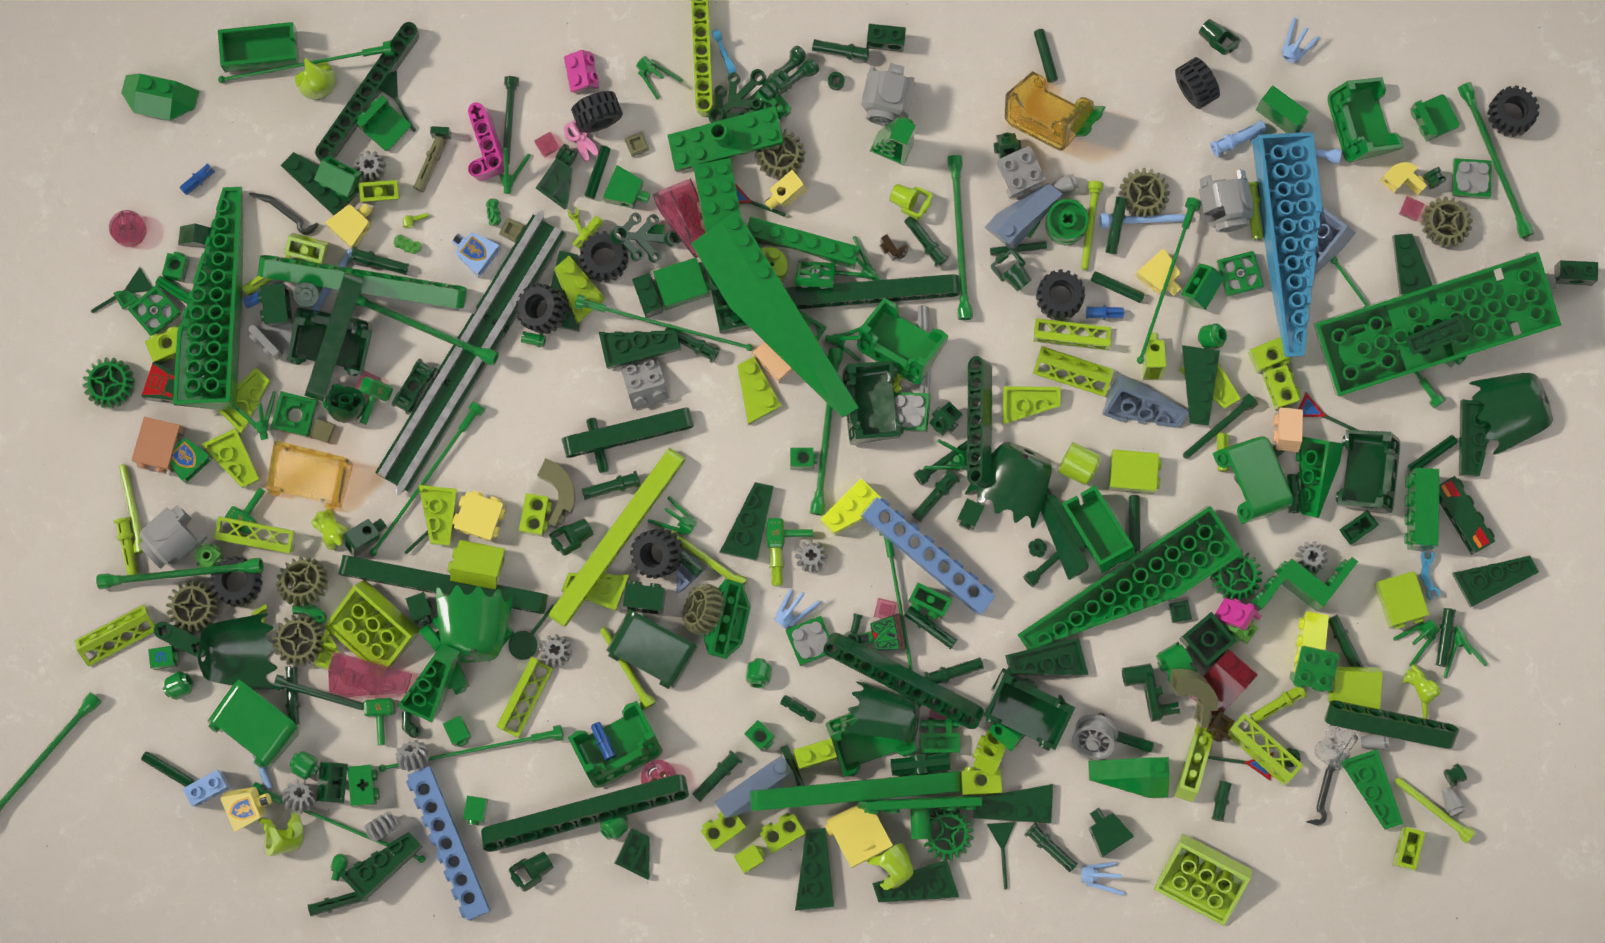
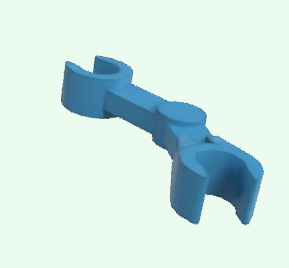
M718 29L712 31L714 41L718 43L720 54L725 60L728 74L736 73V68L728 58L727 51L721 40L723 38Z
M1424 550L1420 555L1422 570L1419 576L1427 589V598L1433 600L1430 595L1431 591H1435L1437 597L1440 596L1439 589L1433 586L1429 578V567L1435 556L1434 552H1431L1430 559H1426V550Z

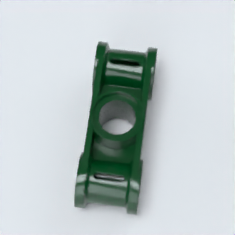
M419 358L400 391L394 397L391 405L399 407L405 411V414L409 415L425 387L433 378L437 368L425 364ZM413 382H417L419 385L418 389L410 391V385Z
M159 622L155 625L154 634L156 637L183 652L197 657L198 651L195 647L199 646V638L167 622ZM162 628L166 629L168 633L163 634L161 632ZM204 649L201 652V658L205 657Z

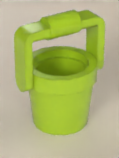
M896 184L891 191L889 201L902 208V213L920 220L931 206L932 193L917 186L909 188ZM919 194H922L928 198L924 201L917 214L912 212V209L918 200Z

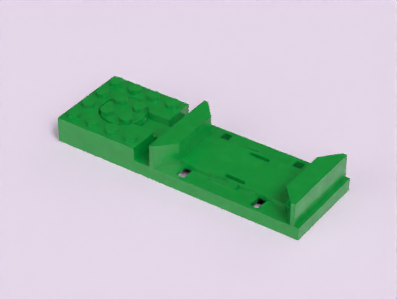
M1539 252L1526 253L1524 256L1407 294L1402 293L1400 296L1391 299H1385L1314 322L1313 325L1335 395L1339 397L1561 326V322ZM1501 268L1504 279L1497 281L1494 270ZM1434 290L1437 300L1430 302L1427 292ZM1458 314L1460 315L1467 333L1415 355L1411 354L1404 337ZM1518 322L1521 332L1517 335L1513 334L1510 325ZM1451 343L1454 355L1447 357L1443 345Z

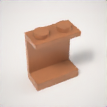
M144 417L131 461L136 463L137 467L148 470L151 467L155 468L156 472L166 474L167 471L174 472V469L170 467V462L178 435L184 436L186 428L179 424Z

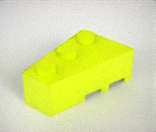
M860 478L820 519V523L833 535H836L863 521L864 519L860 515L874 498L878 497L880 499L881 497Z
M1306 611L1303 618H1299L1298 629H1300V633L1296 640L1297 652L1294 658L1293 672L1296 670L1302 646L1326 649L1329 615Z

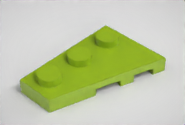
M570 256L554 268L562 290H564L567 296L568 304L575 315L577 324L593 311L582 307V311L574 309L578 294L584 295L585 300L600 304L606 300Z
M754 356L737 365L749 425L781 407V404Z
M1218 362L1213 400L1223 409H1226L1241 400ZM1183 366L1182 368L1178 369V371H1180L1185 376Z
M257 367L237 385L236 405L250 418H252L271 382ZM236 409L218 410L243 435L249 422Z
M1003 386L1002 425L1059 407L1061 404V387Z
M236 428L201 444L241 488H246L260 481Z
M418 485L430 544L450 547L457 489Z
M578 573L567 574L561 590L563 593ZM603 575L585 601L616 612L629 575Z

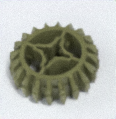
M786 129L782 133L784 144L758 150L754 154L755 158L758 159L756 164L761 165L760 171L766 170V176L773 173V179L777 175H780V179H782L783 174H788L791 170L797 174L796 168L801 169L802 164L800 162L805 161L803 157L805 150L802 149L804 144L799 143V137L794 138V132L787 135ZM785 144H790L794 148L796 154H792L791 151H788L785 148ZM782 147L783 154L781 155V157H779L778 161L777 154L779 153V151H781ZM764 154L769 155V157L775 160L774 166L766 160ZM790 160H792V162L789 165L780 167L783 162H790Z
M1143 168L1141 173L1138 169H1135L1134 174L1129 172L1128 178H1123L1124 184H1120L1119 187L1122 191H1119L1118 195L1128 198L1126 209L1130 208L1129 215L1134 211L1136 212V217H1139L1140 214L1143 215V218H1146L1147 214L1154 217V212L1159 215L1161 213L1160 209L1164 210L1166 208L1164 203L1169 202V199L1166 197L1170 195V191L1166 190L1169 185L1162 184L1165 181V177L1159 179V172L1153 175V169H1150L1149 173H1146V168ZM1140 180L1149 181L1145 185L1135 183ZM1154 185L1158 189L1159 199L1156 198V195L1152 192V187ZM1129 188H1131L1137 196L1135 202L1130 197ZM1147 188H1149L1147 191V195L1143 196L1140 199L1141 193H1143V191H1146ZM1143 202H1147V203H1149V204H1151V203L1154 204V205H1152V206H1147V207L1140 206V204L1143 203Z
M1445 196L1443 201L1437 198L1436 203L1431 201L1429 203L1430 207H1425L1426 213L1421 215L1425 220L1421 221V225L1426 227L1422 229V232H1428L1426 238L1432 237L1433 244L1439 241V247L1443 243H1445L1446 248L1450 247L1451 243L1453 246H1457L1458 242L1462 243L1464 237L1467 238L1469 236L1468 231L1472 230V226L1469 224L1473 222V219L1467 218L1471 215V212H1465L1468 207L1466 205L1464 207L1460 206L1462 200L1455 203V197H1452L1449 201L1448 197ZM1442 209H1449L1453 211V213H1447L1445 210ZM1434 213L1436 215V219L1438 220V225L1436 227L1433 224ZM1457 217H1459L1461 223L1460 231L1457 229L1458 226L1455 222ZM1452 218L1450 223L1441 226L1444 223V221H1446V219L1449 220ZM1440 231H1447L1452 235H1444Z
M300 556L298 561L292 558L291 564L285 562V569L280 568L282 574L277 575L279 580L276 582L277 592L281 595L282 600H286L287 604L291 605L293 603L295 607H298L301 603V606L305 608L306 603L313 606V600L319 602V595L325 596L323 590L328 589L326 584L329 582L328 573L321 563L318 564L316 559L311 561V558L307 556L304 560ZM314 573L317 575L315 584L311 582ZM290 579L293 581L291 591L288 590Z
M193 580L190 586V583L185 581V587L181 584L177 585L179 591L172 589V593L175 594L174 597L168 596L172 603H166V606L172 609L168 610L167 614L173 615L169 620L171 622L176 621L175 627L181 626L183 630L188 628L190 633H193L195 627L196 631L200 632L201 625L204 628L208 626L206 624L207 621L211 624L214 623L210 618L211 616H218L213 611L219 609V606L214 605L219 599L212 598L215 594L213 591L209 592L211 590L209 585L204 587V582L201 581L197 586V581ZM197 591L204 594L207 604L199 603ZM191 592L186 601L180 602L185 594ZM193 602L194 604L198 605L193 609L186 607L189 605H193ZM178 609L187 611L188 621H184L181 618ZM206 611L200 619L195 621L199 612Z
M702 583L693 587L692 592H689V597L686 598L685 608L682 612L684 615L682 621H684V627L687 628V631L695 635L704 636L713 632L714 627L718 626L717 622L721 620L720 616L723 613L722 608L724 607L722 604L724 598L719 588L708 583Z
M299 614L297 620L295 615H291V621L288 618H284L285 625L280 622L278 623V626L281 627L280 631L274 629L278 637L273 636L272 640L278 641V643H274L272 647L279 648L275 651V654H282L280 656L281 661L287 658V665H290L293 661V665L298 667L300 661L302 666H306V659L309 663H313L311 656L318 658L319 656L315 652L317 650L323 651L321 647H318L319 644H324L323 640H319V638L324 636V633H318L322 627L320 625L316 626L317 622L315 620L310 622V616L304 619L303 615ZM303 625L310 628L313 639L304 636ZM297 626L292 635L285 636L290 628ZM299 636L305 641H302V643L297 645V643L292 640H295V638ZM284 642L292 644L294 656L285 650ZM312 644L308 652L300 655L304 646Z

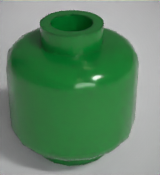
M1217 323L1202 326L1198 333V341L1206 349L1222 347L1227 339L1226 330Z
M756 658L748 663L746 681L751 687L764 688L765 685L770 683L771 665L762 658Z
M178 671L165 679L163 691L167 697L179 700L192 692L194 683L188 673Z
M305 751L296 752L289 763L291 773L304 780L309 779L310 776L315 777L320 768L317 766L318 759Z
M622 816L600 822L601 828L599 830L608 840H617L628 830L627 816Z

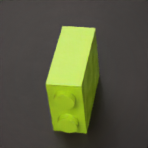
M1113 449L1110 459L1108 490L1154 494L1156 489H1160L1161 481L1157 477L1158 470H1161L1162 459H1159V453Z
M459 540L458 547L453 549L452 558L454 559L449 561L448 565L450 581L496 589L505 560V548Z
M1415 571L1381 580L1374 584L1389 628L1395 627V630L1406 627V623L1410 621L1417 624L1425 621L1424 617L1429 615Z
M1337 667L1332 689L1328 691V703L1336 700L1380 709L1382 671L1378 667Z
M831 738L793 750L799 771L837 759Z

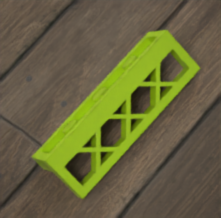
M1036 318L1033 342L1109 350L1111 346V327ZM1039 324H1046L1051 331H1038ZM1060 326L1066 327L1070 333H1057L1056 330ZM1078 329H1085L1089 335L1080 336L1074 332ZM1097 331H1105L1106 338H1097L1094 334Z
M1041 346L1033 374L1105 397L1114 369ZM1040 362L1048 364L1050 370L1043 371L1038 369ZM1063 369L1066 370L1069 375L1066 377L1059 376L1057 371ZM1082 375L1085 376L1087 381L1080 383L1077 382L1075 377ZM1101 381L1106 384L1104 390L1096 388L1093 383Z
M218 516L214 539L290 554L294 552L295 544L292 543L295 530ZM222 521L229 522L233 530L230 532L221 530ZM243 525L248 526L252 534L243 535L238 529ZM265 529L271 537L269 539L260 538L257 532ZM280 533L289 534L288 543L278 541L276 536Z
M143 604L76 639V649L89 667L154 633L155 624L149 616L148 609ZM146 621L150 625V628L146 630L138 629L139 625ZM125 632L132 633L129 639H121V635ZM107 641L115 642L114 647L110 649L103 648L104 643ZM90 650L98 651L97 655L91 659H88L85 654Z
M533 657L530 658L496 726L497 728L517 738L520 737L553 671L552 667ZM537 666H540L548 671L545 677L537 680L534 672ZM535 683L538 691L536 695L528 697L526 688ZM527 701L528 711L519 715L518 704ZM518 718L520 723L517 733L507 728L509 722Z
M1245 713L1228 730V735L1232 737L1231 740L1283 786L1289 783L1303 767L1302 763ZM1243 720L1250 725V732H1243L1238 725ZM1254 735L1264 737L1265 745H1258L1255 742ZM1269 748H1276L1279 751L1280 758L1270 756ZM1284 761H1291L1296 766L1292 773L1285 769Z

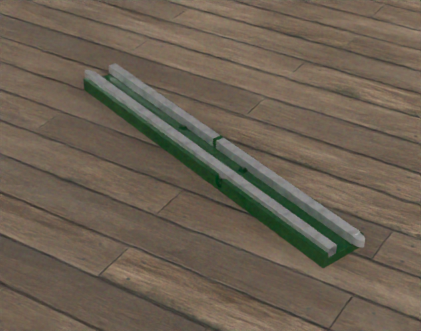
M543 210L538 212L537 215L533 214L476 306V312L472 313L457 339L475 347L479 346L481 348L497 350L518 316L515 309L518 308L516 301L520 300L519 294L524 293L523 289L530 288L529 285H536L566 237V232L562 231V229L556 226L553 227L543 221L545 216ZM455 345L451 347L437 370L436 377L432 378L375 472L377 475L397 486V495H401L404 491L410 493L488 365L473 353Z

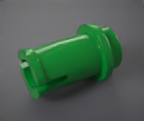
M522 332L524 336H521V343L537 345L538 348L545 346L546 336L542 333Z

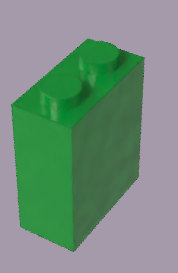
M1273 85L1263 96L1256 108L1257 112L1286 133H1299L1308 121L1306 116L1309 111Z
M697 257L653 271L665 311L709 297L708 291L711 288L708 279L704 280L702 273H705L702 262H698Z

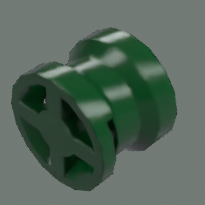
M565 143L559 149L555 159L558 157L571 166L578 155V151L570 149L569 145Z
M1436 167L1423 175V178L1428 181L1430 189L1441 185L1447 180L1445 176H1442L1440 167Z
M1458 763L1454 764L1453 768L1443 771L1447 782L1453 788L1460 781L1464 782L1467 780L1464 770Z

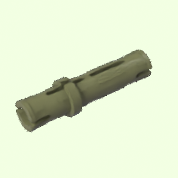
M435 136L413 186L415 190L424 193L437 161L441 159L440 154L446 143V140Z

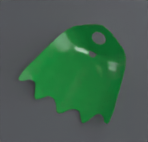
M456 585L452 593L446 596L437 587L436 603L441 645L445 644L460 651L457 660L460 662L475 663L496 659L504 644L513 603V594L507 601H504L500 589H497L493 596L488 597L484 594L481 587L477 586L471 594L465 595L460 587ZM476 649L477 653H471L470 651ZM464 657H475L476 659L465 660Z

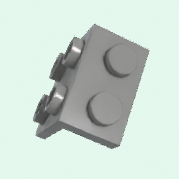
M1029 146L997 161L998 168L1008 187L1006 193L1009 198L1012 196L1015 199L1025 195L1024 191L1030 188L1034 191L1042 187L1041 183L1046 180L1034 152Z
M263 322L258 327L253 324L248 328L251 333L249 337L256 344L260 342L264 346L262 351L269 358L273 356L278 361L288 352L293 324L270 327Z
M651 358L621 368L633 409L669 399L657 358Z

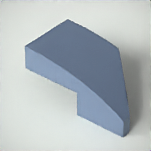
M691 556L701 566V564L693 556ZM681 565L677 571L676 592L678 594L681 593L700 575L695 577L685 566Z

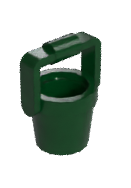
M1208 19L1199 30V35L1222 55H1227L1236 50L1241 42V39L1228 28L1221 26L1211 19ZM1228 38L1233 43L1225 48L1222 44Z
M1013 248L1007 252L1003 251L995 258L996 261L991 264V269L1002 282L1006 280L1017 292L1032 280L1024 268L1025 261ZM1012 253L1018 262L1002 274L996 265L1001 264Z
M583 518L570 525L558 528L550 533L549 537L553 547L566 556L580 548L583 542L593 536V531L589 523ZM563 533L570 543V546L565 549L558 539H555Z
M543 851L529 859L524 858L509 868V873L514 884L525 892L542 881V877L554 867ZM523 866L532 879L525 885L518 874L515 873Z

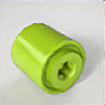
M1072 442L1057 472L1086 485L1088 481L1091 482L1098 469L1100 455Z

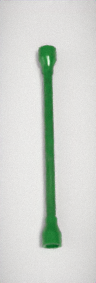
M1471 82L1465 83L1457 88L1459 94L1468 107H1470L1480 134L1489 151L1490 158L1494 162L1493 164L1502 182L1501 184H1503L1502 186L1512 206L1511 208L1514 215H1516L1515 220L1520 239L1529 237L1535 232L1524 214L1521 213L1522 211L1519 209V204L1510 187L1508 178L1505 176L1506 174L1497 156L1498 154L1495 152V147L1476 106L1474 87Z
M951 155L947 157V163L954 189L961 295L959 297L960 303L957 313L958 320L973 319V311L967 295L962 204L960 199V173L963 163L961 155Z
M360 293L358 295L355 306L367 307L458 346L478 356L484 363L494 366L498 360L499 352L493 349L475 347L451 335L373 303Z
M829 348L828 359L836 372H838L844 350ZM828 403L825 409L817 488L810 505V514L819 516L825 515L826 507L823 483L825 481V466L827 464L826 459L831 430L830 423L833 408Z
M260 557L251 558L238 564L125 576L105 573L97 575L96 584L98 589H109L122 583L235 571L256 574L263 573L264 563Z
M89 692L83 699L81 707L78 709L77 714H75L76 716L67 723L59 735L53 739L54 741L33 762L34 764L25 771L17 783L11 787L12 789L0 800V812L8 804L9 800L15 796L14 794L30 779L31 775L37 771L36 769L52 754L58 744L72 731L73 727L79 723L78 721L101 704L102 701L97 696Z

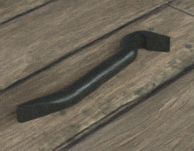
M249 193L250 196L271 204L295 222L297 230L303 235L311 234L319 225L315 223L303 229V220L274 197L265 194Z
M1341 753L1326 768L1316 806L1317 812L1321 814V818L1319 820H1309L1306 823L1318 826L1326 822L1327 813L1324 806L1333 772L1344 753Z

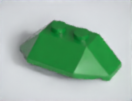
M139 73L125 76L121 93L133 113L172 121L195 109L199 90L174 80Z
M725 579L718 587L724 598L722 602L724 605L722 608L723 613L720 616L721 620L717 622L718 626L714 627L713 632L703 636L708 655L727 659L729 655L743 644L751 608L743 583Z

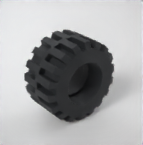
M1194 57L1175 69L1176 81L1180 90L1195 108L1201 109L1220 97L1219 85L1214 74L1200 58Z
M1516 85L1513 88L1508 86L1505 90L1502 89L1489 104L1490 109L1487 111V115H1490L1488 118L1489 123L1493 122L1491 127L1493 129L1497 128V133L1501 134L1503 132L1506 137L1510 134L1512 137H1516L1518 134L1523 135L1527 132L1539 116V111L1537 110L1540 106L1536 104L1538 99L1532 97L1533 92L1530 91L1528 93L1526 91L1527 88L1522 87V89H1519V86ZM1505 104L1517 105L1522 111V119L1510 118L1505 112Z
M601 91L588 95L575 103L571 108L578 129L583 133H591L608 128L623 116L622 109L613 91Z
M603 231V234L595 232L593 237L591 235L588 236V240H584L582 243L583 247L580 248L579 255L584 272L591 279H597V282L605 280V283H607L610 279L616 280L618 275L621 277L628 263L627 249L623 244H615L611 240L610 234H607V231ZM602 248L611 249L615 253L613 262L606 266L597 265L593 261L595 252Z
M1059 269L1058 272L1054 270L1049 275L1046 274L1043 280H1041L1037 289L1036 300H1038V308L1041 307V312L1043 314L1046 313L1048 318L1054 317V320L1057 321L1059 318H1062L1063 321L1067 320L1068 317L1072 318L1075 313L1079 312L1085 299V286H1082V280H1078V275L1075 273L1072 275L1069 270L1063 272V269ZM1056 286H1063L1070 291L1072 298L1066 304H1058L1051 299L1050 290Z
M541 283L529 285L530 288L523 289L524 293L519 294L520 300L516 301L518 308L515 309V312L519 314L517 319L521 321V324L527 329L542 334H550L551 331H557V327L563 325L562 321H566L567 316H565V313H568V308H566L568 302L564 300V294L560 293L561 291ZM546 299L547 309L545 313L538 318V305Z
M655 528L641 533L640 536L634 539L636 542L631 545L633 548L630 551V555H633L631 561L636 564L634 568L640 570L642 576L646 575V578L653 579L675 572L682 564L680 560H683L684 555H681V552H684L683 547H680L681 540H677V535L675 533L671 534V530H664V528ZM654 543L662 551L661 563L653 558L652 546Z
M233 556V558L227 557L225 561L221 560L218 564L219 566L233 565L245 562L247 559ZM233 572L211 574L212 582H210V585L213 587V593L218 599L234 607L236 605L241 607L244 604L252 603L251 600H255L258 597L256 596L257 593H260L262 590L260 588V585H263L261 573L251 574L244 572L247 577L246 585L238 592H231L227 588V579Z

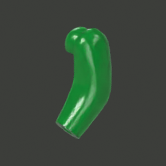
M306 603L305 608L301 604L298 607L292 605L293 615L307 614L318 624H323L327 620L326 613L314 604L311 606L309 603Z

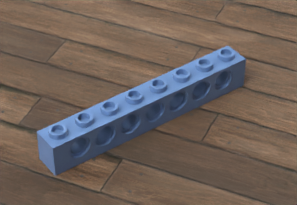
M878 497L874 498L860 517L977 615H981L996 597L992 594L993 590L986 584L982 586L977 581L979 578L972 572L967 573L963 570L964 566L955 559L953 561L948 557L949 553L942 547L938 549L933 544L934 540L926 534L923 536L919 533L920 529L914 523L910 522L909 524L904 520L905 516L898 510L893 511L889 507L890 503L882 497L880 499ZM882 512L889 515L887 523L882 522L880 519ZM898 524L904 528L902 535H898L895 532V527ZM912 537L918 539L919 543L916 548L910 545ZM927 549L933 552L931 560L925 558V551ZM941 562H945L948 565L945 573L939 568ZM957 574L961 575L963 579L960 585H957L954 581V577ZM972 586L977 589L975 597H971L969 594V589Z
M427 766L408 774L407 786L410 792L414 791L416 798H414L417 809H421L423 812L422 822L425 828L429 827L430 829L429 839L433 846H437L439 851L436 853L440 864L444 863L446 870L443 872L446 880L452 882L454 888L451 889L455 900L459 899L461 904L459 911L462 918L466 917L470 921L490 912V907L432 768ZM424 784H427L430 788L429 793L426 795L420 793V788ZM435 802L437 810L434 813H429L427 810L428 805ZM439 820H442L445 824L442 831L435 829V823ZM450 838L452 841L451 848L444 849L442 846L443 841ZM457 856L460 863L457 867L453 868L450 865V859ZM464 874L467 877V883L460 886L457 879L460 875ZM467 893H473L475 896V900L471 904L465 902Z

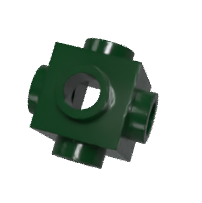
M1006 132L996 135L997 142H994L993 146L994 153L998 154L999 159L1021 150V141L1017 140L1015 133Z
M949 401L942 408L938 407L931 414L933 418L929 424L943 436L948 431L952 433L958 427L957 421L963 414Z

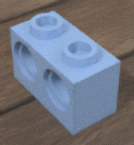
M216 770L183 788V791L191 806L197 807L229 790L230 786L223 772Z

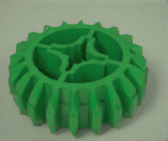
M105 357L103 363L98 359L97 366L93 363L91 364L92 371L86 370L89 376L83 377L87 381V383L82 384L87 389L84 393L85 395H90L88 400L94 401L96 406L101 404V407L105 409L108 405L110 409H113L115 403L120 407L121 400L125 403L127 402L126 395L132 396L129 390L135 389L133 385H130L135 382L134 378H130L134 373L128 371L130 367L127 364L124 365L122 360L117 362L116 358H112L110 361L108 357ZM106 370L104 376L98 377L100 373ZM115 370L121 372L123 383L116 380ZM109 380H111V381L113 382V383H112L111 385H109V386H107L106 384H104V383H106V382L109 381ZM95 384L102 386V396L97 394ZM120 389L117 394L112 396L114 390Z
M1249 552L1245 556L1240 555L1233 560L1240 561L1236 568L1224 566L1214 573L1216 575L1210 577V580H1216L1212 587L1219 586L1216 593L1224 592L1222 598H1226L1229 594L1230 600H1233L1235 596L1239 601H1241L1242 596L1247 600L1249 598L1248 593L1253 596L1255 594L1253 589L1258 590L1260 588L1256 584L1262 582V579L1257 577L1262 574V571H1256L1260 564H1253L1256 560L1255 557L1251 560L1248 559L1250 556ZM1245 565L1250 570L1251 580L1244 573ZM1239 570L1238 576L1240 577V579L1237 578L1235 581H1233L1234 574H1232V572L1235 573ZM1221 571L1228 577L1227 586L1222 580ZM1236 583L1248 585L1244 590H1232Z
M935 810V818L930 814V827L932 830L933 825L938 821L941 831L938 836L928 839V842L923 844V846L927 847L930 845L932 848L928 850V853L930 854L935 850V858L939 856V853L942 854V860L946 859V855H949L950 861L953 860L954 853L957 858H960L961 856L958 851L961 850L962 853L966 854L967 851L964 846L971 847L967 839H974L973 836H968V833L974 831L973 828L967 829L971 821L964 823L963 820L967 816L958 817L961 812L960 810H957L955 815L952 814L953 811L946 813V810H941L942 814L940 815L939 811ZM943 818L954 819L960 825L949 827ZM944 828L948 829V831L956 829V831H954L950 835L951 839H947V837H942L940 839L938 838L945 833ZM963 830V840L957 847L954 836L957 832ZM946 841L952 850L940 849L935 843Z

